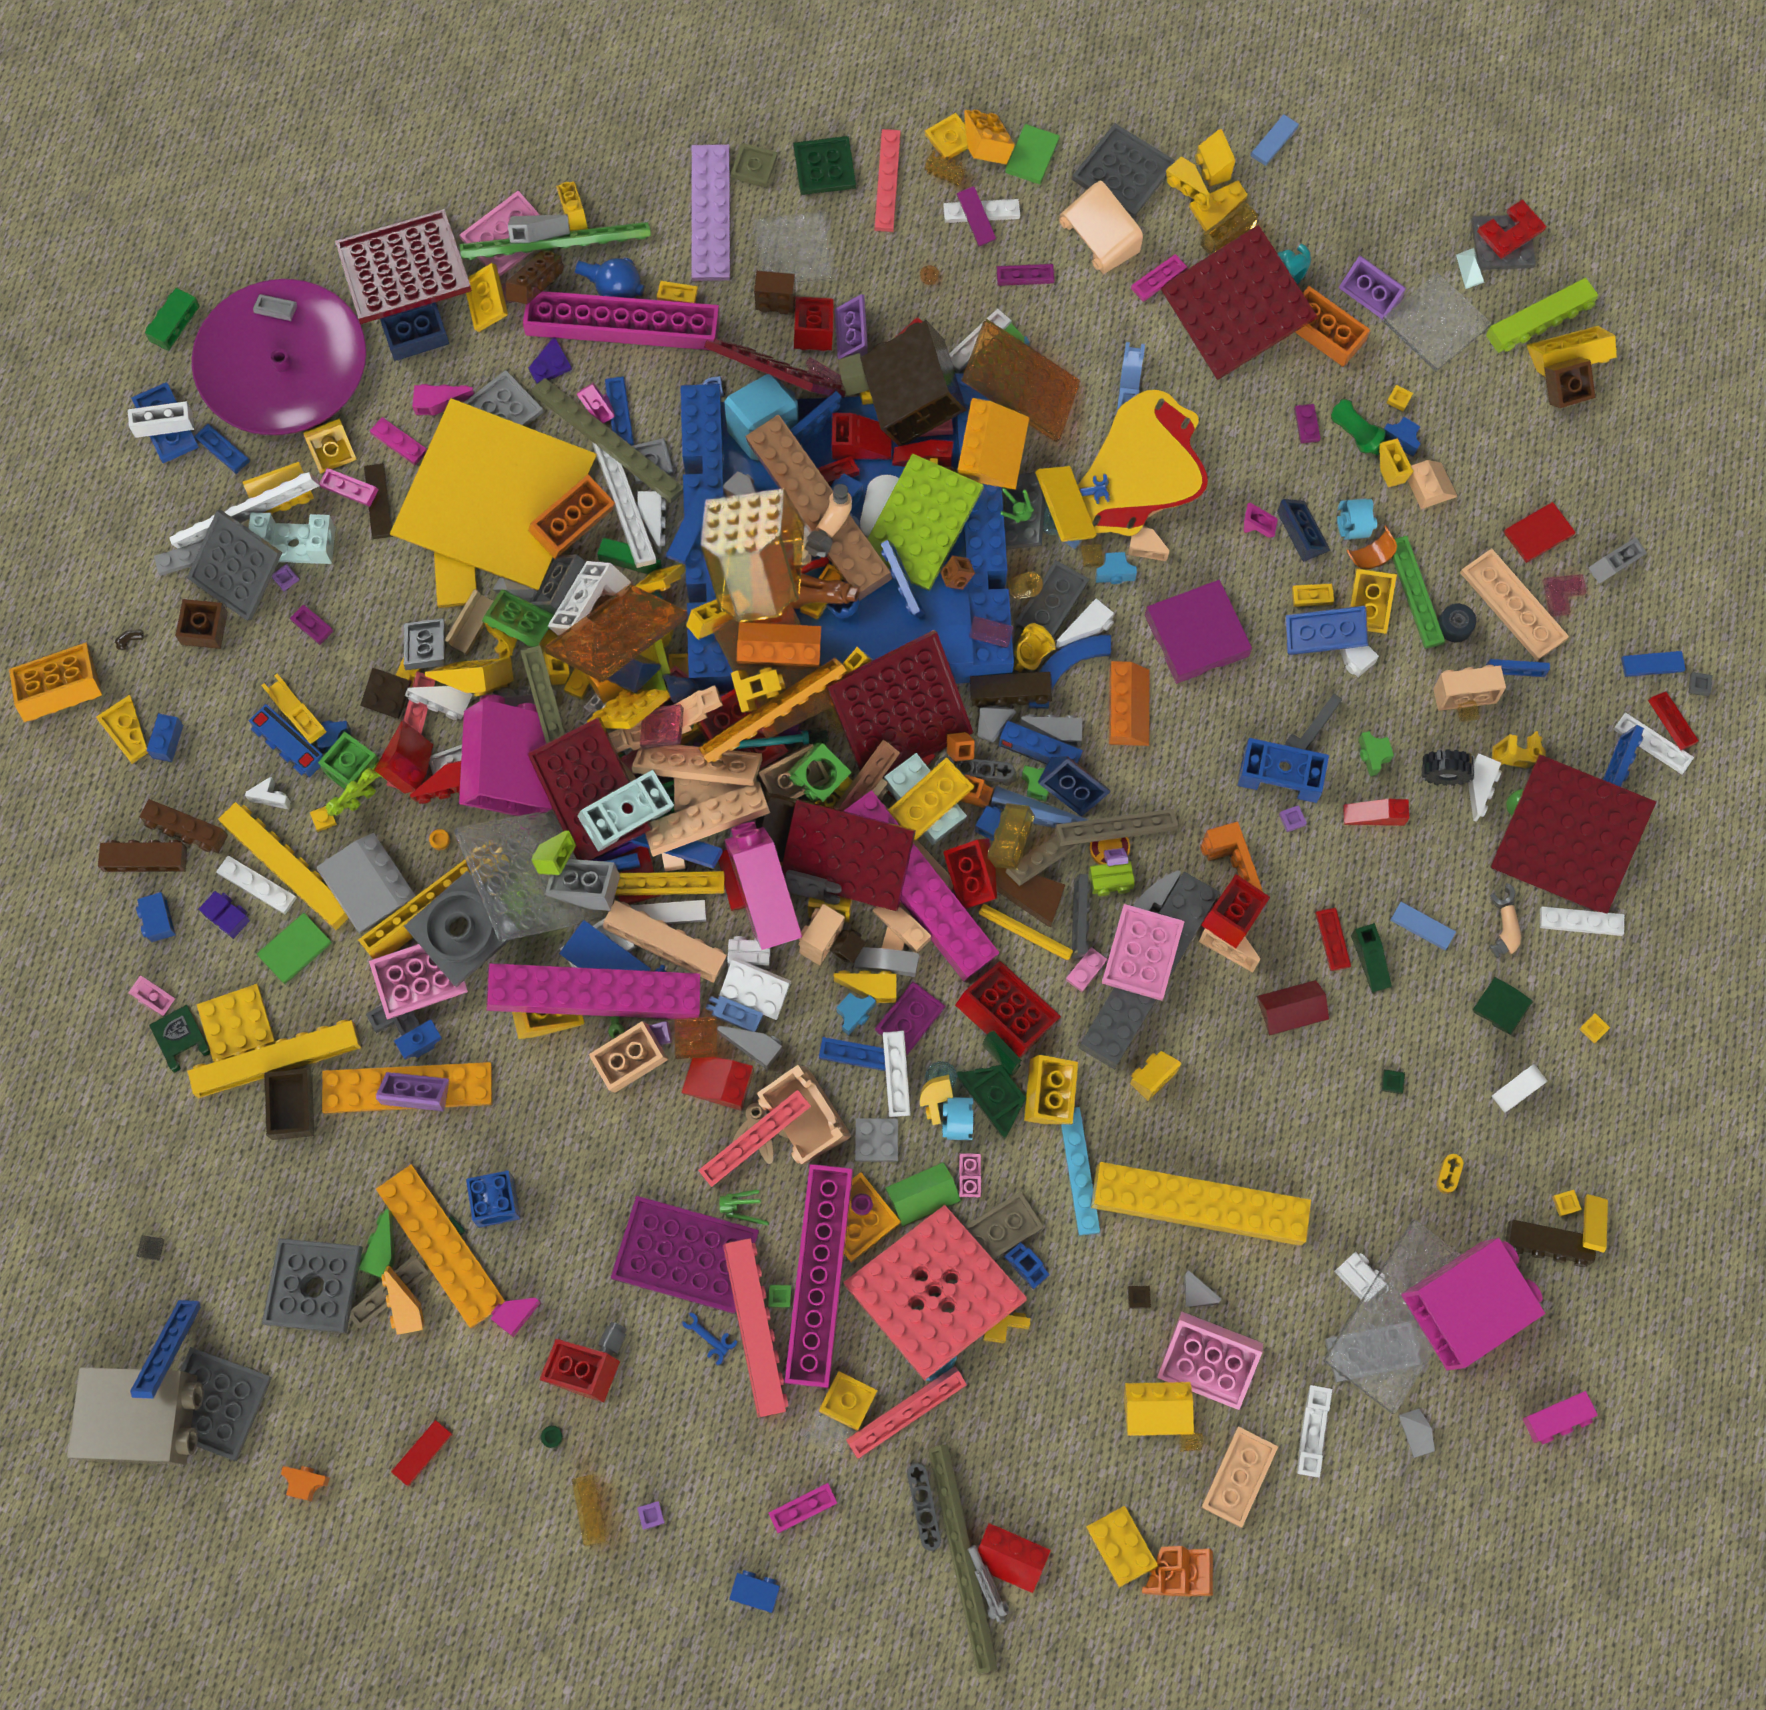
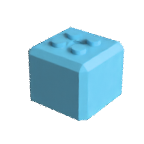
M769 374L734 392L724 401L727 432L750 459L753 460L759 459L748 445L746 435L778 414L789 429L799 423L798 401L777 377Z

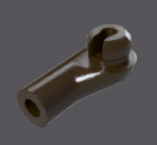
M143 630L125 631L115 639L116 648L118 650H125L128 641L143 640Z

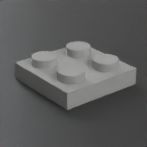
M856 1118L855 1162H898V1119Z

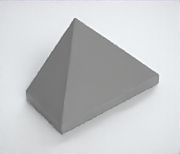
M499 577L493 588V591L497 593L504 589L528 602L531 601L536 592L533 588Z
M1005 706L980 708L978 737L993 743L1004 729L1007 721H1010L1015 715L1016 711Z
M1189 1270L1183 1276L1187 1307L1217 1305L1222 1300Z
M1416 1409L1398 1415L1413 1457L1434 1452L1432 1428L1421 1410Z

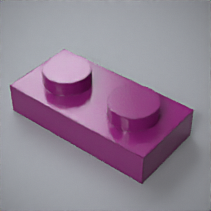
M1315 405L1295 406L1294 411L1300 444L1319 442L1321 437Z
M304 604L290 617L291 622L318 645H321L334 632L329 625Z

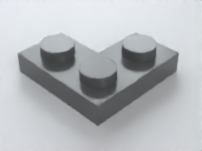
M383 1005L366 1013L376 1033L396 1024L401 1036L420 1026L413 1011L388 1020Z

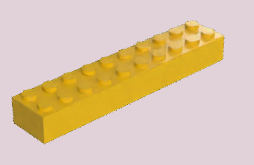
M1100 1162L1096 1167L1091 1208L1300 1246L1307 1239L1311 1206L1310 1199Z

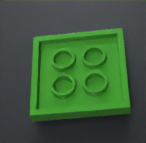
M501 589L482 621L487 623L488 626L497 628L508 636L524 642L528 646L536 647L539 646L549 629L548 624L554 615Z

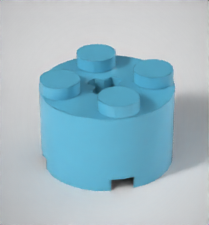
M1372 499L1342 500L1339 503L1338 510H1341V516H1337V524L1341 537L1345 536L1344 540L1369 538L1373 529L1377 528V519L1373 516Z
M953 1097L947 1098V1101L943 1102V1116H947V1121L943 1120L942 1133L943 1137H947V1140H972L973 1098Z

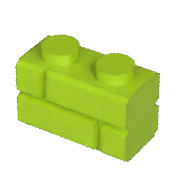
M1128 861V864L1113 866L1102 864L1090 866L1089 868L1092 894L1107 896L1113 891L1124 894L1130 892V889L1134 887L1135 882L1131 861Z

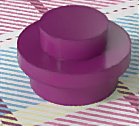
M857 1194L851 1202L852 1210L858 1215L868 1214L873 1206L872 1199L866 1194Z

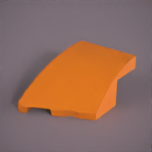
M1183 1546L1161 1547L1156 1561L1158 1567L1150 1571L1151 1576L1146 1586L1142 1588L1143 1594L1213 1596V1550L1210 1548L1189 1550Z

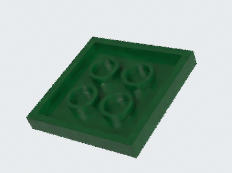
M849 136L793 142L800 195L856 189Z

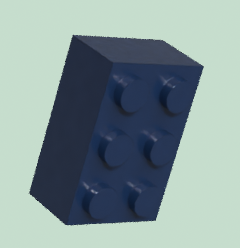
M436 302L380 319L394 362L449 345Z

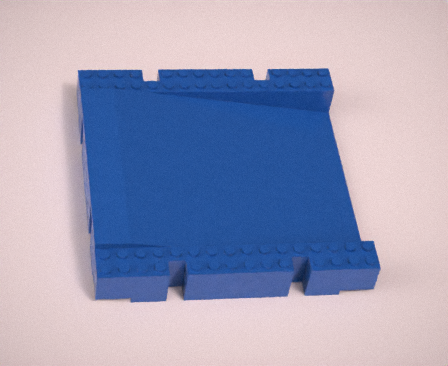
M994 372L956 374L966 411L952 418L953 434L922 436L905 445L933 439L953 441L951 471L958 473L972 398L996 403ZM720 384L680 385L682 457L685 474H683L684 517L699 487L718 495L686 562V587L689 603H687V621L692 609L738 589L751 603L748 608L716 632L699 640L687 627L689 678L698 684L700 691L714 685L718 691H732L735 687L731 672L746 670L749 678L760 674V670L769 667L772 670H776L777 674L791 673V685H794L833 658H836L843 664L856 647L875 660L932 630L938 633L955 683H970V676L1013 674L1014 657L1009 589H1005L1007 578L1004 516L1000 514L1003 511L1002 487L983 484L984 489L943 565L944 567L952 556L969 558L975 574L963 590L946 587L941 573L937 576L930 591L912 583L926 615L920 618L908 612L905 605L908 602L905 596H901L897 588L899 583L893 577L883 586L860 600L856 613L845 619L836 618L827 606L819 619L801 613L800 608H794L795 625L821 626L819 667L737 664L739 622L754 623L748 510L729 501L723 491V485L735 473L740 472L744 475L748 474L753 478L754 486L760 497L784 495L760 460L750 459L727 432L725 402L721 400ZM860 396L841 398L840 408L837 413H854L878 421L874 404L862 405ZM827 398L796 399L798 401L799 422ZM828 422L824 425V429L819 434L811 436L810 441L805 446H802L816 468L841 460L832 459V423ZM892 439L891 459H853L859 469V475L852 478L863 484V497L852 508L850 513L859 520V524L869 483L881 475H893L900 478L905 468L892 465L894 449L898 447ZM787 502L791 556L790 503ZM811 555V561L821 558L820 556L814 557ZM826 566L813 569L806 573V575L819 579ZM761 680L751 683L753 692L763 690Z

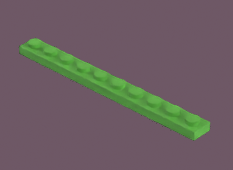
M643 222L570 231V234L530 243H510V238L459 244L461 259L472 260L479 256L489 258L494 257L496 254L512 255L515 252L521 251L523 253H530L538 249L548 251L555 247L570 248L572 245L588 246L590 243L597 242L599 244H606L614 240L624 242L631 238L645 239L647 236H651L649 223Z

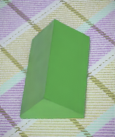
M944 1162L885 1188L902 1227L933 1214L944 1205L949 1207L961 1202L953 1177Z

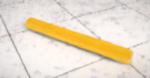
M983 904L980 908L979 915L1047 951L1065 960H1069L1072 956V949L986 904Z

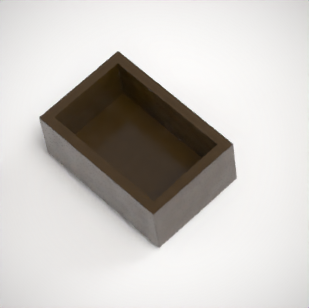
M764 792L770 813L757 818L756 828H765L774 842L779 862H783L794 808L798 799Z
M308 1069L264 1073L266 1135L271 1140L314 1136L312 1073Z

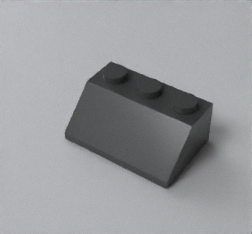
M577 554L560 555L556 559L553 558L539 591L535 592L530 603L554 615L586 561Z

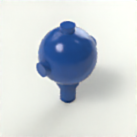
M629 258L610 259L602 265L588 264L579 260L575 267L576 274L587 277L590 282L595 283L596 290L600 296L635 298L636 295L641 296L644 292L645 286L641 284L639 272L634 266V262Z

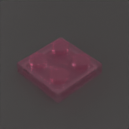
M681 704L658 707L642 720L640 746L642 749L681 744L684 708Z

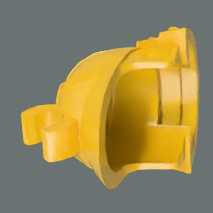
M485 623L487 631L499 641L495 647V652L499 654V658L512 656L518 639L510 637L505 632L492 628Z
M1036 623L1027 625L1021 637L1016 641L1013 652L1016 658L1014 659L1013 668L1018 672H1021L1024 667L1029 670L1037 669L1042 658L1050 651L1056 650L1052 635L1043 626Z

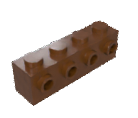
M551 251L539 252L506 281V300L523 304L530 303L563 273L562 256Z
M148 799L139 816L147 828L152 830L159 829L163 834L172 838L174 836L179 837L184 843L192 845V843L196 844L206 852L213 851L219 854L228 836L220 827Z

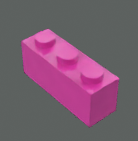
M1584 1391L1522 1419L1533 1442L1541 1441L1543 1445L1553 1441V1435L1557 1433L1564 1436L1573 1432L1572 1427L1580 1424L1582 1428L1593 1423L1592 1418L1598 1416L1587 1392Z

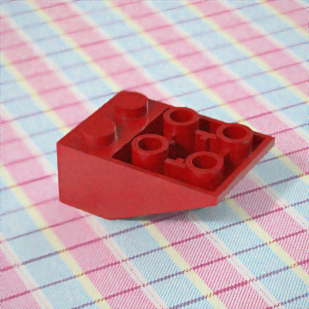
M832 413V459H843L852 456L853 459H891V438L881 430L879 421L854 413Z
M461 761L445 764L413 791L410 797L415 802H419V804H426L431 802V798L447 799L451 797V794L457 792L460 795Z

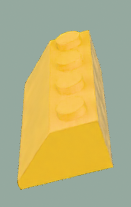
M1600 326L1527 344V349L1537 372L1546 377L1544 367L1577 357L1591 360V366L1598 362H1609L1610 359L1617 357L1615 335Z

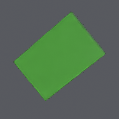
M1025 124L1005 173L1040 185L1059 142L1060 135Z
M303 913L261 949L257 956L285 985L332 942Z

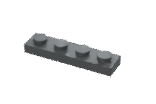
M1079 874L1074 879L1073 953L1071 958L1080 959L1084 956L1089 947V943L1086 941V933L1089 930L1087 913L1090 909V902L1087 901V894L1090 891L1088 874Z

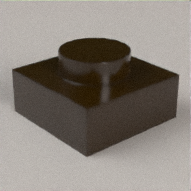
M1150 1286L1127 1287L1128 1309L1151 1308Z

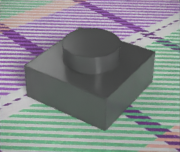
M1692 672L1690 674L1688 693L1709 696L1711 694L1713 675Z

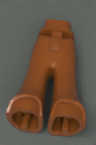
M797 573L794 577V584H791L789 588V605L791 608L799 609L811 603L843 604L844 602L848 604L850 601H857L860 595V588L853 587L852 584L844 583L841 580L826 581Z

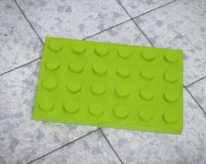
M912 453L867 540L888 569L891 568L889 561L886 562L881 553L883 550L881 543L886 540L892 542L911 583L930 591L983 491L984 485Z

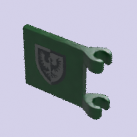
M187 1005L149 1024L169 1068L174 1073L181 1070L175 1056L196 1044L204 1056L210 1054L209 1046Z

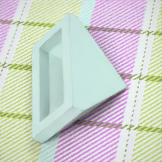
M1475 248L1456 254L1465 288H1471L1484 283Z

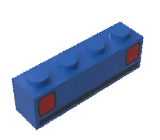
M267 704L248 720L252 725L251 731L258 737L262 735L266 739L265 743L272 750L278 749L281 752L279 756L287 763L291 761L294 764L293 768L301 776L305 774L310 778L320 768L318 762L322 759L323 754Z
M1007 721L999 741L1000 747L1045 765L1048 764L1051 757L1068 756L1075 763L1079 764L1083 752L1081 749L1010 721Z

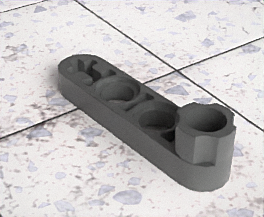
M1333 694L1301 739L1292 733L1284 745L1307 750L1313 739H1315L1324 724H1326L1337 709L1342 698Z
M946 756L954 765L957 763L955 767L959 771L962 765H971L970 772L962 773L964 776L966 774L985 781L1002 782L1005 786H1010L1011 783L1016 781L1017 777L1014 767L1008 762L979 759L954 761L951 757ZM946 757L940 758L937 761L936 765L942 762ZM984 766L991 767L990 774L982 775L980 773L981 768ZM995 767H997L998 772H996L997 776H995ZM1005 772H1011V773H1007V776H1005V777L1003 776V773H1005Z
M913 1462L907 1469V1476L922 1546L926 1550L933 1551L940 1546L941 1537L928 1474L923 1464ZM915 1467H918L920 1471L923 1470L920 1478L911 1476ZM926 1481V1485H918L914 1488L912 1486L913 1483L917 1484ZM919 1489L927 1491L928 1498L926 1501L920 1502L916 1499L915 1494ZM928 1511L932 1514L933 1519L930 1523L924 1524L920 1521L922 1512ZM935 1525L936 1529H931L933 1537H937V1540L934 1541L933 1546H930L928 1542L925 1543L924 1541L928 1539L927 1530L922 1532L921 1528H930Z

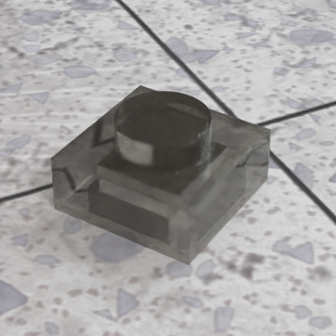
M141 1235L137 1257L160 1261L165 1240L163 1238Z

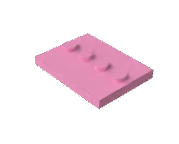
M517 191L462 232L460 239L465 244L510 238L508 223L511 216H538L540 214ZM521 251L515 252L512 255L496 254L494 257L479 256L477 258L485 267L491 263L497 265L500 277L530 253H523Z
M1124 904L1102 984L1163 1001L1184 921Z

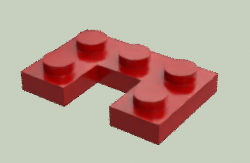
M1523 199L1508 208L1506 212L1516 223L1514 227L1505 232L1493 218L1477 230V233L1500 259L1545 231L1547 227Z

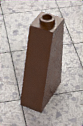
M995 861L997 892L1046 926L1051 927L1065 884L1035 875L1019 886L1006 873L1009 865Z

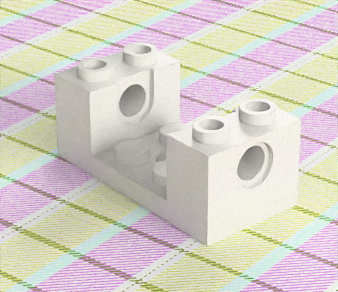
M586 561L548 627L569 645L592 648L598 641L602 631L586 618L587 615L592 611L593 605L600 596L612 595L615 598H622L627 592L631 581L611 563Z

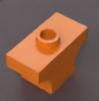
M965 774V777L975 787L960 801L986 808L987 805L989 806L994 788L987 786L983 779Z
M283 1466L281 1475L288 1481L286 1495L311 1502L315 1491L322 1486H328L330 1478L313 1473V1468L301 1466L300 1470Z

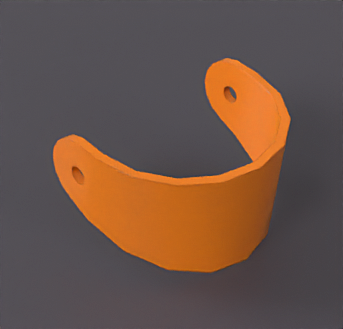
M1386 525L1384 526L1386 530L1383 535L1373 543L1359 550H1346L1356 566L1361 569H1372L1384 565L1393 557L1397 544Z

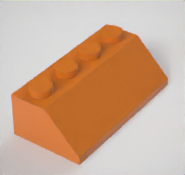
M739 622L737 664L819 667L821 626Z
M1111 661L1109 669V745L1149 746V669L1133 662Z

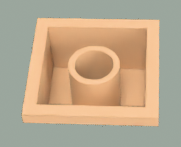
M1426 460L1411 465L1414 472L1407 481L1421 509L1457 497L1441 462Z

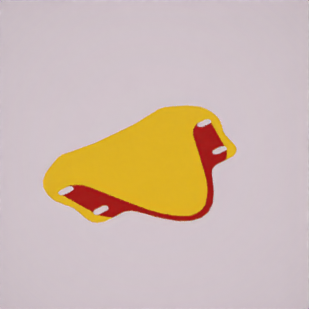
M1146 390L1135 395L1120 406L1104 444L1090 469L1078 484L1079 489L1095 486L1093 476H1096L1098 482L1103 481V474H1106L1109 483L1106 487L1110 496L1109 502L1106 501L1105 496L1099 498V504L1094 499L1095 494L1082 496L1091 521L1093 522L1096 515L1101 516L1097 526H1094L1096 533L1113 532L1125 536L1136 535L1140 532L1147 517L1152 512L1192 502L1205 492L1208 484L1207 472L1190 445V438L1199 422L1198 415L1180 406L1170 394L1160 390ZM1164 399L1161 409L1156 410L1155 406L1158 401ZM1190 418L1187 427L1182 429L1181 425L1184 419ZM1132 517H1135L1136 522L1131 529H1128L1127 524Z

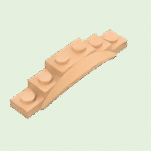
M715 685L703 691L699 690L684 700L645 717L632 729H617L609 733L608 735L616 752L619 753L630 747L635 751L650 743L657 746L692 730L691 725L707 718V712L723 706L719 691Z

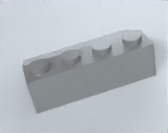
M374 833L354 841L316 868L359 934L377 926L415 897V894Z

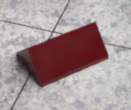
M1316 980L1256 996L1269 1036L1329 1020L1326 993Z

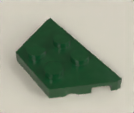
M1002 1065L957 1072L956 1077L1001 1137L1006 1139L1026 1101L1024 1094Z

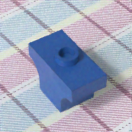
M1403 417L1398 424L1392 425L1387 423L1384 427L1386 432L1385 441L1398 438L1404 452L1414 457L1421 444L1416 437L1421 426L1406 417Z
M322 722L321 725L326 730V733L316 741L320 752L327 753L344 732L351 735L348 722Z
M430 1019L397 1038L394 1042L406 1060L411 1057L418 1058L436 1048L435 1044L442 1037Z
M1021 1242L1004 1257L1033 1290L1050 1275L1044 1268L1042 1261L1030 1248H1026Z

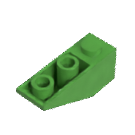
M385 1209L384 1213L379 1215L376 1223L378 1227L375 1233H372L368 1239L367 1244L369 1247L367 1252L361 1255L359 1267L362 1272L382 1279L386 1266L392 1268L395 1262L393 1214L388 1209Z

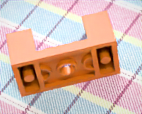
M1238 821L1207 830L1202 844H1200L1203 856H1207L1208 861L1232 855L1230 856L1232 867L1237 868L1238 876L1263 892Z

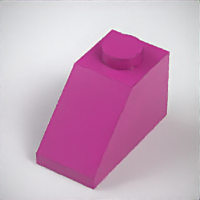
M536 1298L505 1301L502 1305L498 1304L491 1313L493 1315L491 1320L514 1337L541 1302Z

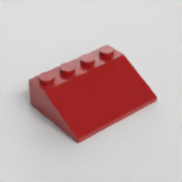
M735 689L720 697L723 706L707 712V718L696 723L707 742L752 713L741 712ZM755 699V704L758 709L761 706L758 703L757 699ZM770 725L766 728L763 726L757 730V734L750 739L778 737L779 735L773 725ZM784 744L732 750L762 754V762L759 769L788 752Z
M1001 961L967 988L955 1004L986 1035L993 1030L1019 1058L1027 1053L1061 1017Z

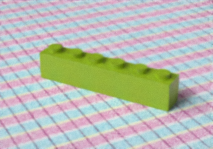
M1584 278L1490 326L1486 337L1497 353L1504 350L1505 352L1510 351L1515 347V344L1519 342L1523 344L1531 336L1543 334L1547 328L1560 325L1568 317L1569 319L1574 318L1584 309L1585 311L1590 310L1595 305L1598 294L1587 278Z

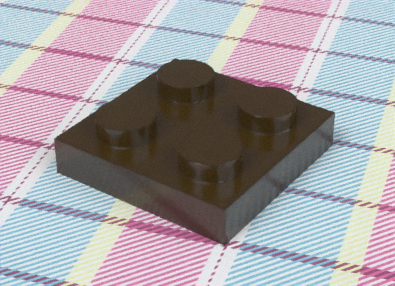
M372 668L360 706L399 719L407 697L405 693L410 688L412 681L377 668Z

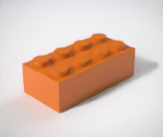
M1308 286L1303 295L1316 313L1317 319L1295 333L1344 367L1367 341L1370 329Z
M587 475L532 521L528 531L556 559L613 510L615 502Z

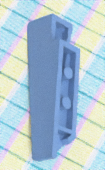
M999 786L995 787L991 807L994 806L999 809L1010 811V816H1014L1020 821L1055 828L1056 824L1088 820Z

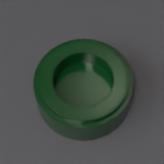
M547 1426L541 1432V1442L548 1448H556L563 1441V1433L556 1426Z

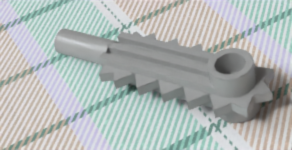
M976 1545L968 1548V1551L976 1568V1577L989 1605L987 1607L988 1616L990 1619H996L997 1622H1004V1616L1009 1614V1606L1005 1601L1002 1602L987 1565L984 1566Z

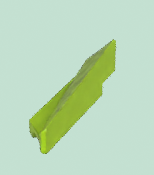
M652 614L638 616L636 618L639 655L661 664L662 667L642 686V689L667 690L662 675H670V669L657 621L655 618L653 619Z

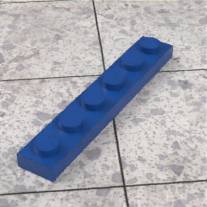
M178 1300L130 1390L132 1398H154L201 1308L199 1301Z

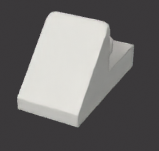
M272 777L246 791L245 794L249 802L288 810L291 803L285 793L280 791H274L273 793L276 783Z

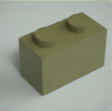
M860 353L838 359L841 380L847 396L869 390Z

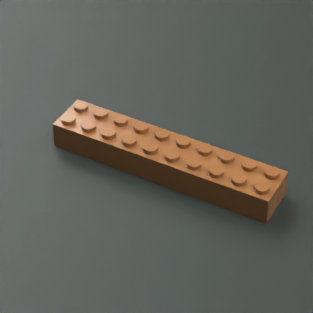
M778 414L745 437L752 451L811 533L816 530L817 525L827 511L830 495L833 493V490ZM849 514L844 524L831 538L833 543L827 557L845 583L860 588V601L890 581L892 577L887 566Z

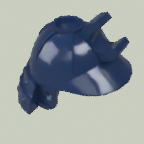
M668 674L662 675L666 689L673 702H680L699 691L698 684L690 678L670 676Z

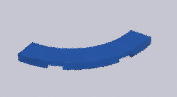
M1111 635L1091 636L1077 640L1061 648L1050 657L1039 672H1051L1052 691L1058 679L1074 664L1084 659L1110 656ZM1049 702L1046 704L1029 703L1028 708L1049 709Z

